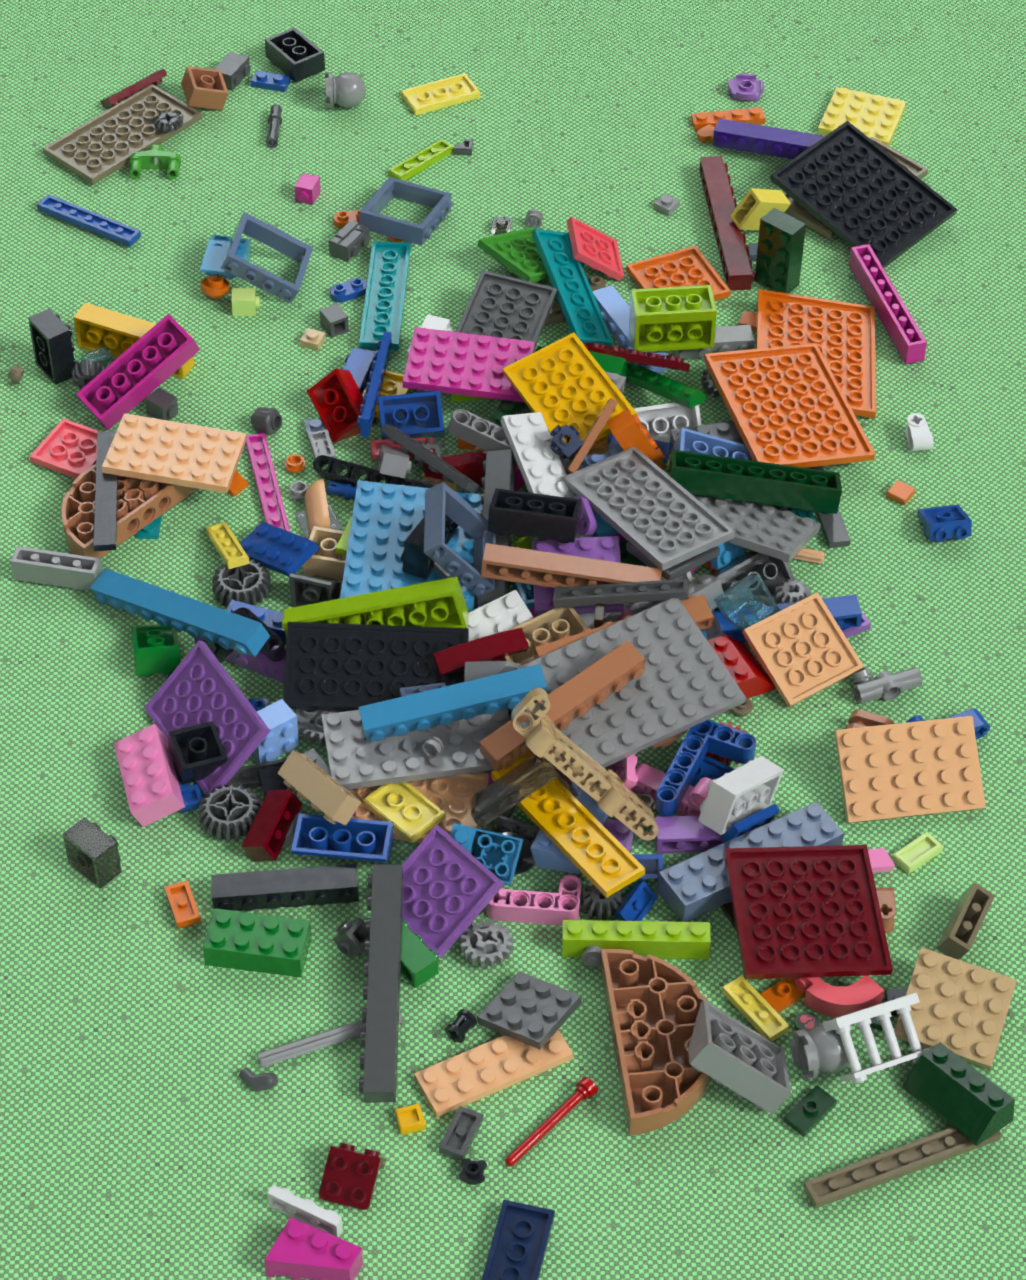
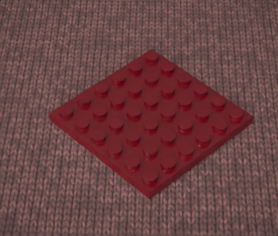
M867 845L725 848L723 855L745 980L891 975L893 967Z

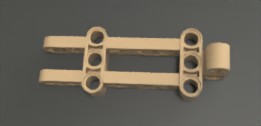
M542 688L532 689L511 712L513 727L525 738L528 748L538 757L547 759L596 800L598 806L608 816H615L641 839L647 841L654 839L658 834V826L654 820V813L651 807L627 788L615 772L610 769L606 770L557 729L553 721L546 715L550 709L548 693ZM535 700H537V701L543 700V703L541 704V703L537 702V703L535 704L534 701H535ZM525 715L529 717L526 722L520 723L517 721L519 716ZM651 825V832L647 830L643 832V828L649 827Z

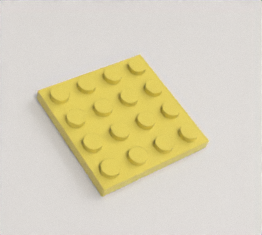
M836 87L819 124L818 134L828 135L843 123L849 121L868 138L874 137L889 146L905 110L906 101Z

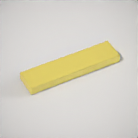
M226 522L205 527L207 536L228 569L250 564L248 555Z

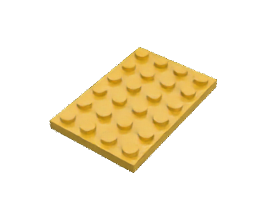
M574 332L503 368V374L533 413L541 412L549 433L557 425L561 427L566 424L568 426L572 425L579 432L578 437L583 441L603 406L611 398L617 401V406L608 420L627 408L632 415L637 414ZM607 423L595 441L612 433Z

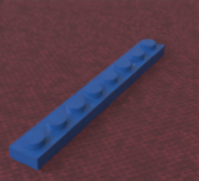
M384 332L383 338L378 340V350L376 349L375 360L372 363V371H370L369 382H367L366 393H364L363 404H361L360 415H358L357 428H361L360 436L369 437L391 352L392 332Z

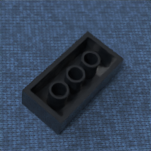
M496 488L489 507L487 531L498 535L511 534L521 538L534 537L539 540L549 539L561 543H574L580 523L582 500Z

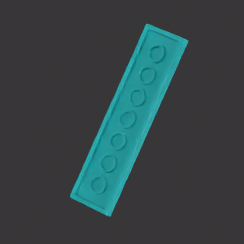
M534 229L532 237L552 287L557 288L556 297L570 332H574L582 342L612 346L614 342L583 267L573 256L569 233Z
M372 242L359 348L378 349V340L383 338L384 332H392L391 350H399L411 243Z

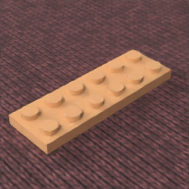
M559 1030L541 1050L503 1035L414 1073V1079L436 1118L458 1109L459 1106H466L573 1059V1052Z

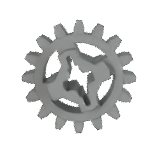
M480 919L479 925L472 922L471 929L467 928L464 931V935H461V953H464V959H471V965L473 966L480 963L482 969L485 967V964H489L490 968H494V963L496 962L499 965H503V958L509 960L510 952H513V935L509 934V928L502 929V922H499L497 925L493 924V919H490L489 923H485L483 919Z

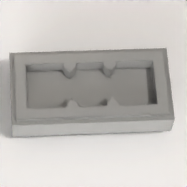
M328 429L308 433V440L314 460L320 455L336 458Z

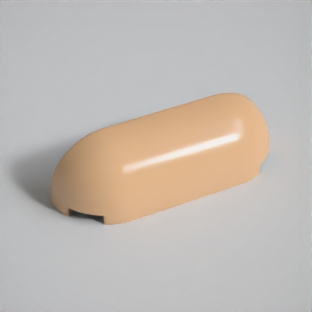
M319 479L307 488L304 497L309 536L313 526L331 529L324 479Z

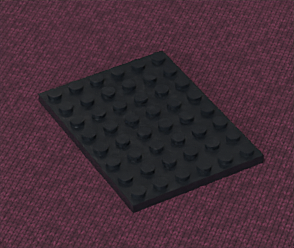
M849 121L843 123L771 174L770 177L774 184L849 246L856 247L870 244L883 268L953 217L957 212V208Z

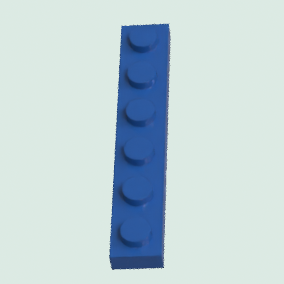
M49 194L37 204L38 211L128 247H131L141 237L140 230Z

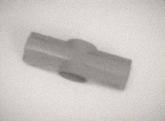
M914 667L893 674L890 671H883L876 675L874 680L854 685V698L858 704L880 698L890 701L897 698L903 691L922 686L923 680L919 669Z

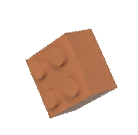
M187 66L181 85L188 106L223 110L228 90L221 70Z

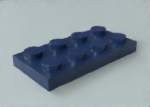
M503 1200L482 1280H539L555 1218V1210Z

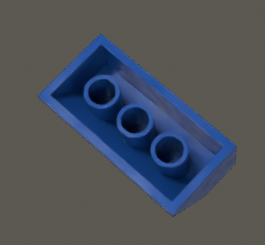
M299 813L291 854L387 862L391 858L394 841L393 822L351 818L347 825L339 822L332 824L322 815Z

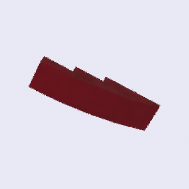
M521 627L459 644L434 653L432 656L439 676L465 671V662L502 660L507 655L527 651L529 646Z

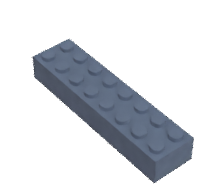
M815 802L660 871L656 891L681 922H688L721 907L725 903L731 902L723 855L725 848L839 846L843 843L844 832L819 803Z

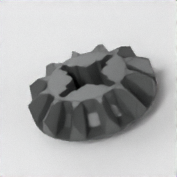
M165 111V113H159L158 116L154 117L155 128L163 132L176 131L183 125V117L180 116V113H174V111Z

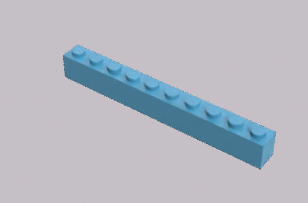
M104 568L90 587L91 591L95 594V600L102 605L109 604L116 610L123 609L133 616L136 614L140 615L147 621L154 620L163 627L167 625L177 632L184 631L194 638L201 637L210 644L214 642L227 650L229 648L234 649L241 655L248 654L256 657L270 637L269 633L258 621Z

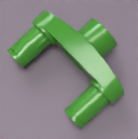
M151 145L147 151L131 154L129 158L130 176L134 179L140 178L141 169H168V177L176 179L181 166V157L175 152L164 151V148L160 145Z

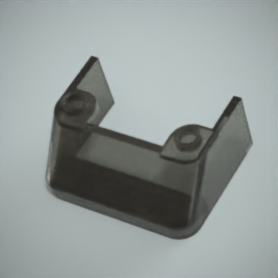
M533 754L482 791L475 793L470 801L471 816L482 830L498 833L492 822L494 819L555 777L574 797H577L579 794L565 774L544 757L540 758Z

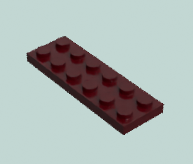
M582 342L588 351L625 358L626 362L689 372L690 364L684 363V358L666 355L665 359V355L647 352L646 356V352L628 349L627 352V349Z

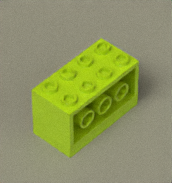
M711 285L631 289L629 329L633 349L641 352L714 348L717 309Z

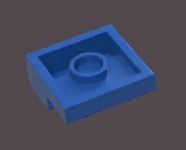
M958 504L918 509L917 517L923 523L924 534L930 541L960 540L971 536L972 520Z

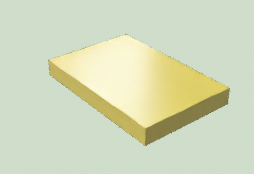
M408 782L381 785L363 799L364 806L381 820L393 822V829L411 844L446 818V813Z

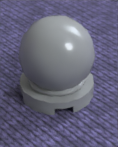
M325 72V78H329L325 79L326 102H330L326 103V109L333 108V104L336 103L341 107H356L363 101L366 94V86L360 76L352 72H344L336 77H332V72Z
M822 1024L813 1028L809 1034L805 1029L791 1032V1035L795 1037L794 1041H790L792 1058L795 1066H801L803 1073L800 1074V1077L804 1081L817 1078L818 1071L823 1074H835L849 1065L840 1034H837L836 1030L825 1032Z

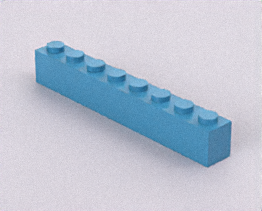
M541 664L360 706L359 712L366 741H380L390 736H402L411 731H423L437 725H448L462 719L469 720L483 714H494L497 711L508 708L514 709L532 689L542 688L547 692V685Z

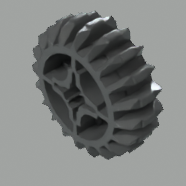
M254 559L249 561L250 564L228 569L226 565L221 564L220 569L215 570V575L212 579V590L216 599L222 605H229L231 600L254 606L257 603H262L263 599L268 597V592L271 589V578L266 567H263L261 562L255 563Z
M222 784L221 789L214 787L212 793L206 792L205 798L201 799L198 809L199 823H201L204 832H208L210 837L216 836L218 841L222 838H226L228 842L230 838H235L238 841L239 836H247L261 807V802L256 793H252L250 788L244 789L242 784L238 787H234L233 784L230 787H225Z

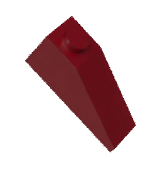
M466 452L441 458L482 487V477H485L483 470V460H486L485 453ZM428 463L423 464L426 477L444 480L442 473L439 472L438 474L430 470Z

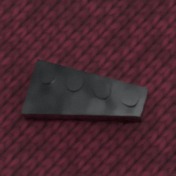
M445 514V544L448 545L459 525ZM424 516L405 540L401 562H403V572L427 580L434 568L435 561L424 553Z

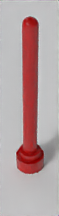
M584 1076L576 1084L575 1093L505 1159V1164L509 1167L515 1165L581 1100L591 1099L598 1092L596 1084L590 1078Z

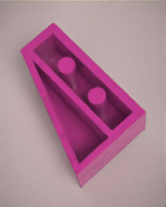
M290 1217L264 1260L266 1277L280 1275L289 1276L292 1280H300V1278L354 1280L363 1265L362 1248Z

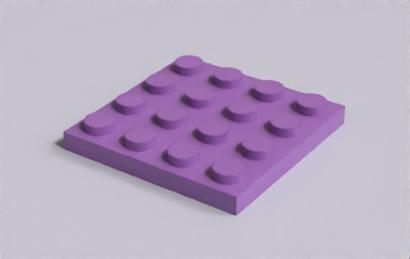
M619 536L575 538L574 543H561L556 540L532 541V550L621 563ZM534 585L535 616L554 609L553 596L555 588ZM624 603L605 604V612H622L624 609ZM596 605L572 607L578 614L595 613Z
M436 824L402 864L404 873L403 919L408 924L409 929L414 934H418L424 944L430 950L432 949L439 958H442L505 883Z

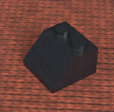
M214 721L168 732V749L182 785L205 779L228 760Z

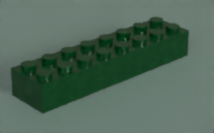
M680 450L671 451L668 475L694 496H711L719 500L733 499L740 503L755 502L761 506L768 504L776 505L783 509L789 507L798 508L804 512L810 510L819 511L826 515L831 513L837 514L842 493L840 473Z

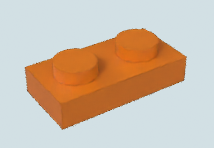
M188 880L164 886L177 929L201 923V917Z

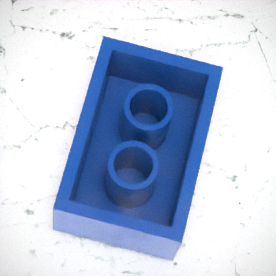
M440 391L378 397L380 429L383 428L384 424H388L398 428L411 438H438L444 436ZM381 431L382 440H387L388 435Z

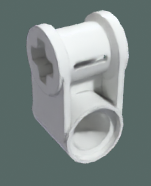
M919 413L910 414L907 418L908 427L905 430L910 451L932 450L933 436L928 428L925 417Z

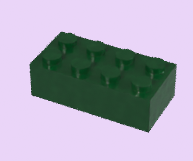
M773 208L760 219L755 281L776 292L788 294L799 286L806 223L776 208Z

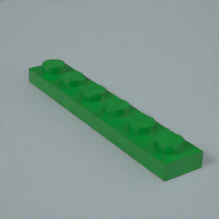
M627 362L630 371L626 381L689 409L706 401L705 393L636 363Z

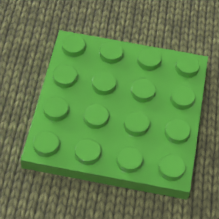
M526 228L478 240L477 246L484 253L493 257L499 264L504 265L511 273L516 274L522 280L534 283L549 279L532 237V233L536 228Z

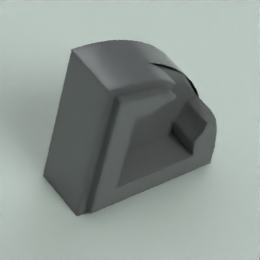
M466 139L464 143L456 144L453 149L454 155H472L473 139Z

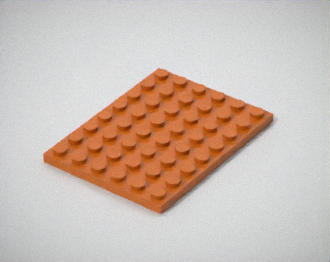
M759 289L757 294L756 349L817 343L855 416L875 418V307Z
M817 343L704 354L703 361L753 461L808 468L874 460L876 453Z

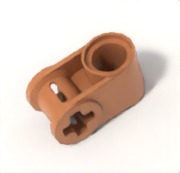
M876 888L885 934L890 933L894 929V917L896 915L894 888Z

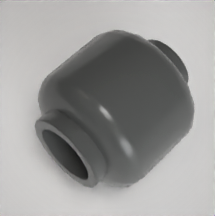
M259 407L251 416V424L257 433L275 434L282 426V416L275 408Z

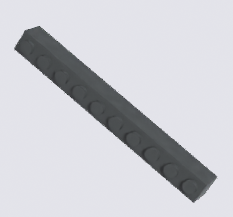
M512 449L487 451L486 460H483L485 477H482L484 493L481 494V503L484 504L483 510H480V514L487 520L495 489L514 491L516 462ZM496 534V545L512 547V535ZM495 579V590L475 597L476 609L510 592V581Z
M402 864L373 865V873L368 874V889H372V896H367V911H371V918H366V932L370 933V940H365V955H369V962H364V977H368V985H363V1000H367V1008H362V1023H366V1031H361V1046H365V1054H360V1069L364 1070V1078H359V1093L364 1094L365 1103L396 1102L404 890Z

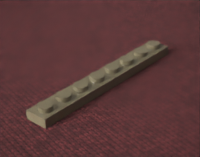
M951 1127L804 1182L803 1188L814 1208L817 1209L1001 1140L1002 1133L999 1130L978 1146H975Z

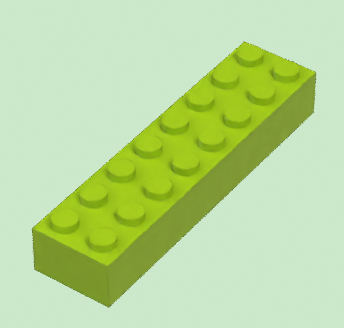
M451 577L288 608L284 611L282 626L286 637L288 622L467 628L469 612L458 577Z

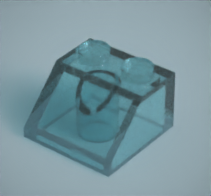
M759 574L742 578L714 599L724 618L742 631L780 611Z

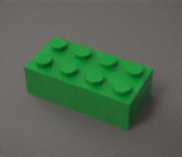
M214 908L203 945L205 965L302 978L312 939L310 921Z

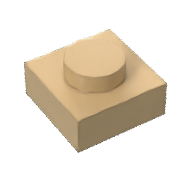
M307 328L300 339V346L318 351L326 339V333Z

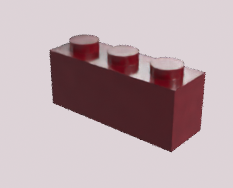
M290 789L268 791L241 847L253 861H276L290 826L303 804Z

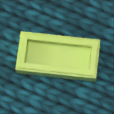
M926 832L894 853L892 860L907 874H910L940 854L944 846Z

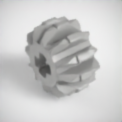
M787 578L785 582L780 581L778 587L774 590L775 604L799 602L810 596V587L805 585V581L798 582L797 578L791 581Z

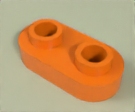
M361 209L337 212L333 217L334 226L342 229L350 220L359 224Z

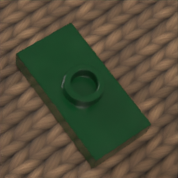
M817 1085L784 1117V1122L804 1137L836 1106L837 1100Z

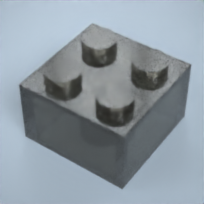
M84 817L63 833L68 864L100 889L122 872L117 840L112 835L104 833L97 823H92Z

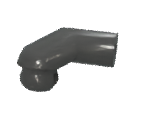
M244 1068L239 1074V1077L254 1091L268 1090L278 1083V1078L274 1073L255 1075L249 1068Z

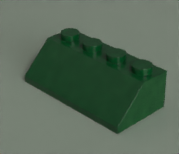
M941 1042L920 1056L903 1083V1089L975 1146H978L1013 1121L1015 1099Z

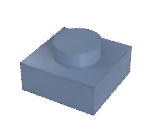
M321 418L305 420L307 440L309 432L327 430Z

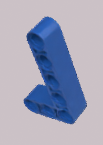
M710 720L691 727L657 790L656 811L658 814L671 816L677 811L707 752L741 764H747L755 758L756 738L749 733Z

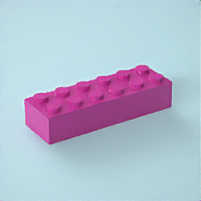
M167 314L76 395L103 426L109 430L122 419L124 413H129L200 349L194 339Z

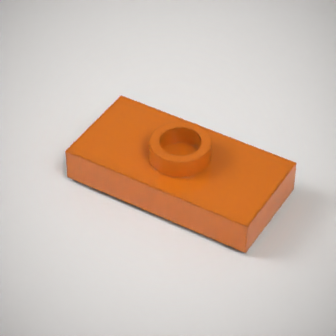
M784 978L760 995L779 1014L804 998L806 991L802 992L796 987L794 978Z

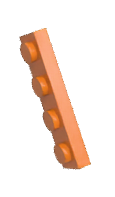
M762 107L691 114L694 130H699L708 124L716 127L719 118L757 125L765 124L766 120Z

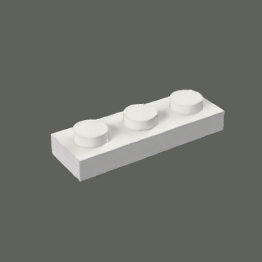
M272 1185L267 1192L270 1208L338 1238L343 1232L342 1217L335 1211L325 1210L317 1206L310 1199H302L295 1196L287 1188H279Z

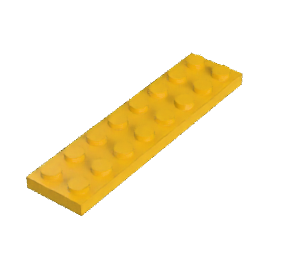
M531 752L516 759L509 768H503L499 772L496 770L491 772L492 780L606 898L645 875V868Z

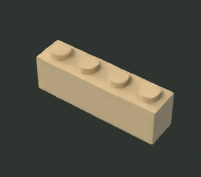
M292 750L278 771V774L285 779L283 783L293 790L297 789L296 794L305 801L310 800V806L320 813L324 812L323 817L332 824L339 822L347 825L361 804L357 797L310 758L295 750Z

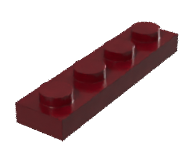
M165 69L156 71L100 102L103 108L107 106L112 108L120 103V100L123 98H129L135 92L141 91L148 85H157L163 82L162 78L167 76Z

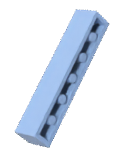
M613 285L593 291L609 333L616 338L620 347L627 349V352L628 349L634 350L629 329L630 307ZM665 351L650 352V353H656V354H660V355H665V359H666V355H667V354H666ZM638 364L657 373L667 371V368Z

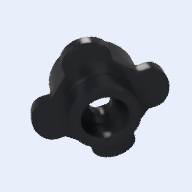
M469 1158L463 1159L461 1162L463 1169L459 1174V1179L470 1185L483 1183L485 1180L484 1170L487 1168V1163L484 1160L471 1161Z

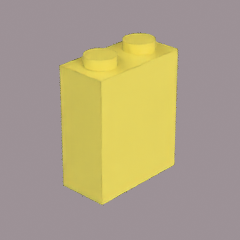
M751 188L730 217L740 230H759L760 219L773 208L785 212L791 203L782 190Z

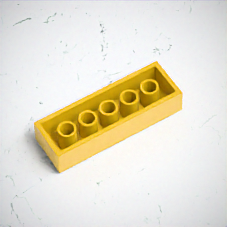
M84 303L73 316L78 348L115 359L156 325V323L88 303ZM194 356L171 376L184 379L195 365Z

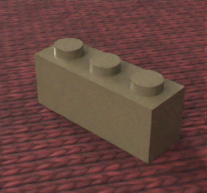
M977 883L972 884L961 895L936 949L946 956L958 960L970 951L995 895Z

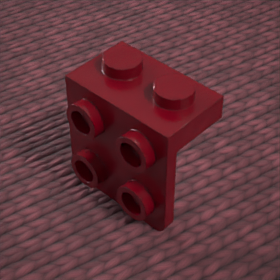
M340 1142L339 1147L330 1146L319 1197L323 1200L367 1210L371 1204L379 1169H384L386 1158L379 1157L380 1152L365 1148L364 1153L354 1151L355 1145Z

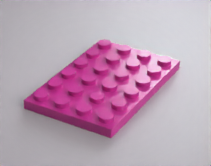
M415 327L403 378V388L524 402L503 374V368L534 353L535 342Z

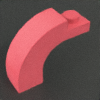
M863 976L855 983L842 987L830 985L819 977L794 978L796 987L802 992L806 991L804 1004L813 1011L832 1018L881 1004L884 989L869 976Z

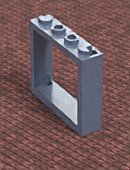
M389 177L361 209L359 225L367 226L371 232L423 245L427 239H430L433 231L437 230L441 221L445 220L446 215L451 212V207L453 206L451 201L452 194ZM393 197L434 207L420 225L380 214Z
M244 212L236 225L221 269L291 304L300 289L313 247ZM242 233L300 262L294 283L292 284L235 255Z
M444 482L427 489L425 494L424 553L452 577H458L459 582L475 594L476 597L495 590V579L481 577L486 543L496 544V534L487 531L488 520ZM445 514L474 538V568L445 544Z

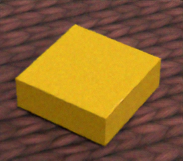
M419 1103L394 1109L401 1135L426 1130V1123Z

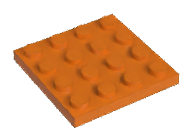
M696 245L627 264L626 271L639 289L711 285L715 301L730 297L731 290Z

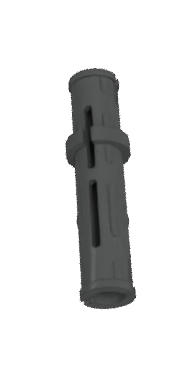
M278 104L271 106V113L268 116L269 126L266 144L270 148L277 147L279 127L282 124V108Z

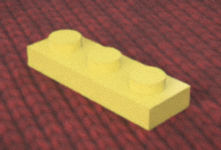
M742 975L723 986L722 993L763 1037L773 1042L789 1032L788 1023Z

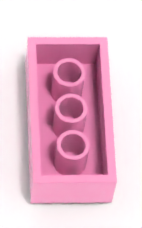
M156 724L114 743L130 812L143 827L185 808L174 763L168 749V740Z

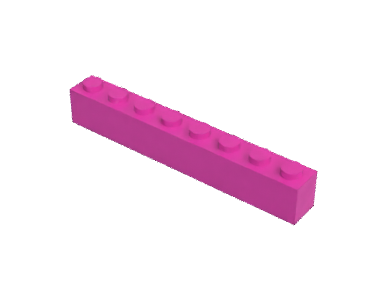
M870 244L851 247L849 267L871 305L875 307V312L905 364L924 361L927 341Z

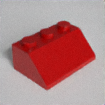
M336 368L307 390L334 443L360 434L361 428H357L358 415H360L361 404H363V395L350 371Z
M727 634L708 640L746 698L776 690L773 682L746 644Z

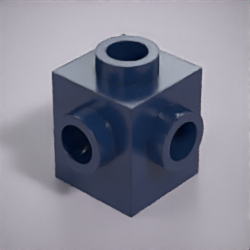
M567 424L562 427L557 425L550 432L551 437L548 439L551 450L557 455L560 453L564 459L569 458L583 444V441L578 437L579 432L572 425L568 426Z

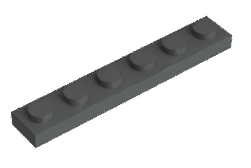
M384 424L381 431L388 435L387 440L394 444L399 443L401 445L400 449L409 454H415L414 459L423 464L428 463V468L435 473H442L444 480L452 484L455 482L458 490L464 493L468 491L478 492L481 487L398 428Z
M675 579L555 587L553 604L554 608H568L571 606L597 605V603L614 605L618 603L659 602L671 598L679 600L688 599L689 580Z

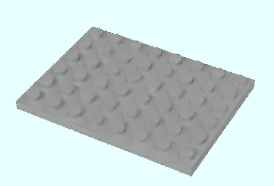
M676 598L664 601L517 667V669L541 664L547 692L550 694L627 640L645 658V671L641 677L631 680L621 691H615L602 704H596L589 709L586 715L577 717L567 728L560 730L604 768L746 702V697L681 601Z

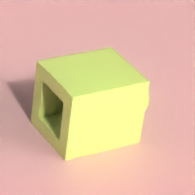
M232 288L231 303L233 316H256L257 308H260V296H256V288Z

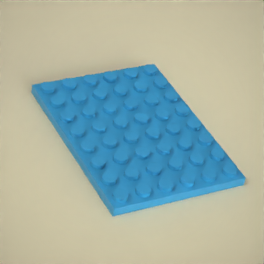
M357 481L340 598L443 579L434 569L427 580L402 571L403 562H401V555L404 551V543L425 516V494L429 488ZM455 491L477 512L480 513V510H483L484 504L481 503V494ZM459 526L448 546L474 568V538ZM460 583L468 612L473 611L475 594Z

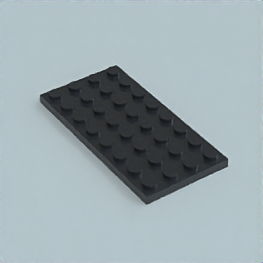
M288 622L283 700L290 709L354 711L359 710L360 706L399 698V688L445 683L446 686L465 682V671L439 676L432 655L468 642L469 628Z

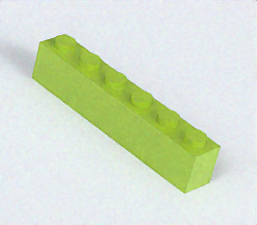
M563 920L562 957L581 958V954L587 946L595 945L602 949L632 950L634 954L646 957L649 954L660 959L709 960L711 946L710 922Z

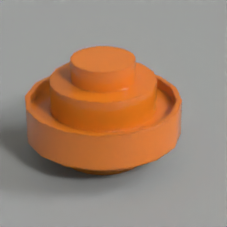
M210 276L201 281V291L211 299H219L230 291L229 281L220 276Z

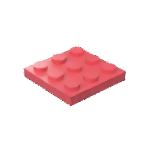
M571 216L567 220V226L574 258L580 263L583 262L589 265L594 270L605 273L609 278L621 281L624 277L617 240Z
M63 418L30 455V462L76 479L81 473L96 464L97 432L101 431Z

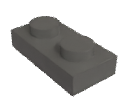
M459 1106L439 1146V1153L462 1161L484 1120V1114Z

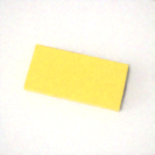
M466 73L400 91L402 99L415 116L481 98V92Z

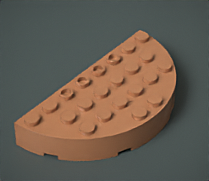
M94 464L74 480L72 488L64 496L61 513L65 538L70 551L75 555L102 558L111 550L94 551L96 464ZM118 475L116 547L195 492L197 488Z
M601 949L600 969L629 1136L643 1134L662 1128L687 1113L699 1101L710 1083V1076L704 1072L696 1071L690 1065L688 1053L700 1004L703 1000L707 1002L708 1000L696 988L697 985L691 978L677 967L649 954L648 957L634 954L632 950Z

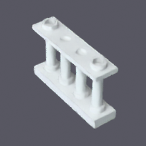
M917 993L902 996L822 1022L825 1032L836 1030V1033L840 1034L852 1071L850 1074L841 1076V1082L852 1080V1083L855 1084L868 1080L867 1074L912 1060L913 1064L917 1063L920 1056L930 1049L921 1048L910 1014L912 1010L910 1005L920 1002ZM896 1010L897 1015L900 1014L912 1050V1053L904 1056L901 1054L890 1017H892L891 1011ZM876 1017L877 1021L880 1020L892 1060L883 1063L870 1027L872 1023L870 1018ZM856 1023L857 1028L860 1027L872 1064L871 1067L861 1069L849 1032L851 1030L850 1025Z

